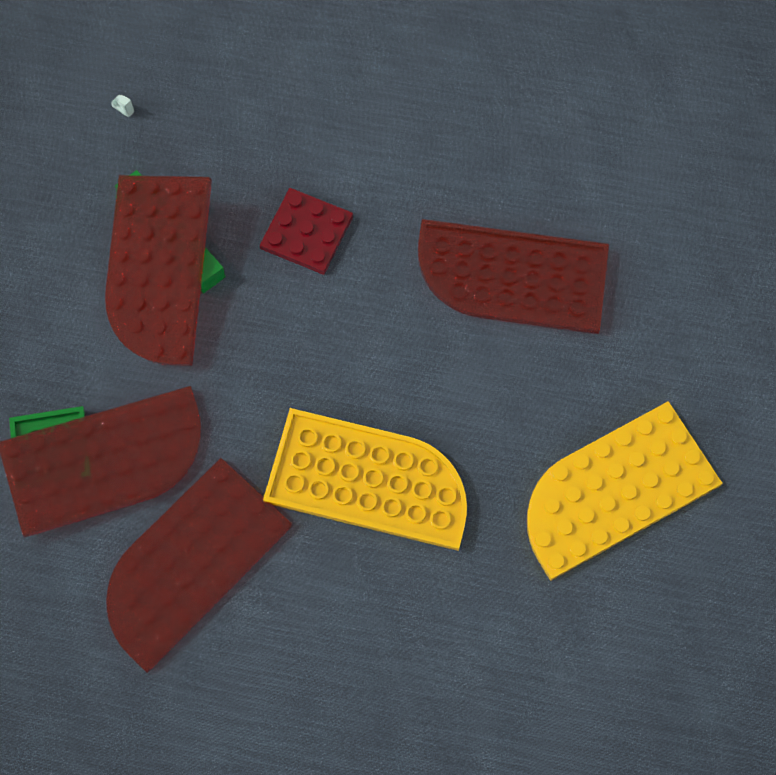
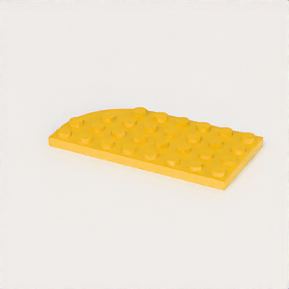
M668 401L564 457L544 473L532 493L528 506L527 532L529 541L539 563L550 581L717 489L723 483Z
M290 408L263 498L264 503L459 551L467 516L466 494L456 469L441 452L431 445L412 437Z

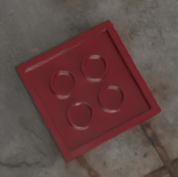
M289 188L260 243V249L324 275L353 219V213Z

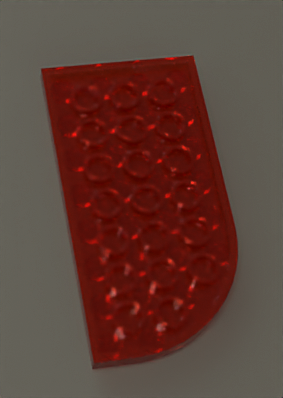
M119 175L105 291L106 312L110 325L118 339L133 353L154 363L176 366L193 365L212 185L210 177Z
M422 219L418 242L419 267L430 290L450 308L462 314L484 319L599 334L609 244Z
M191 386L0 441V455L23 537H29L155 498L175 486L192 466L201 440L200 415Z
M222 458L127 549L111 575L106 599L111 629L121 647L146 673L292 527V523L270 503L264 502V497Z

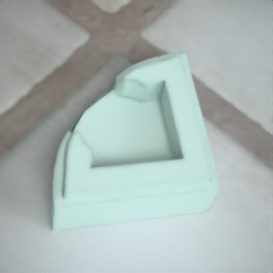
M117 95L112 101V107L125 116L130 117L134 113L129 98Z

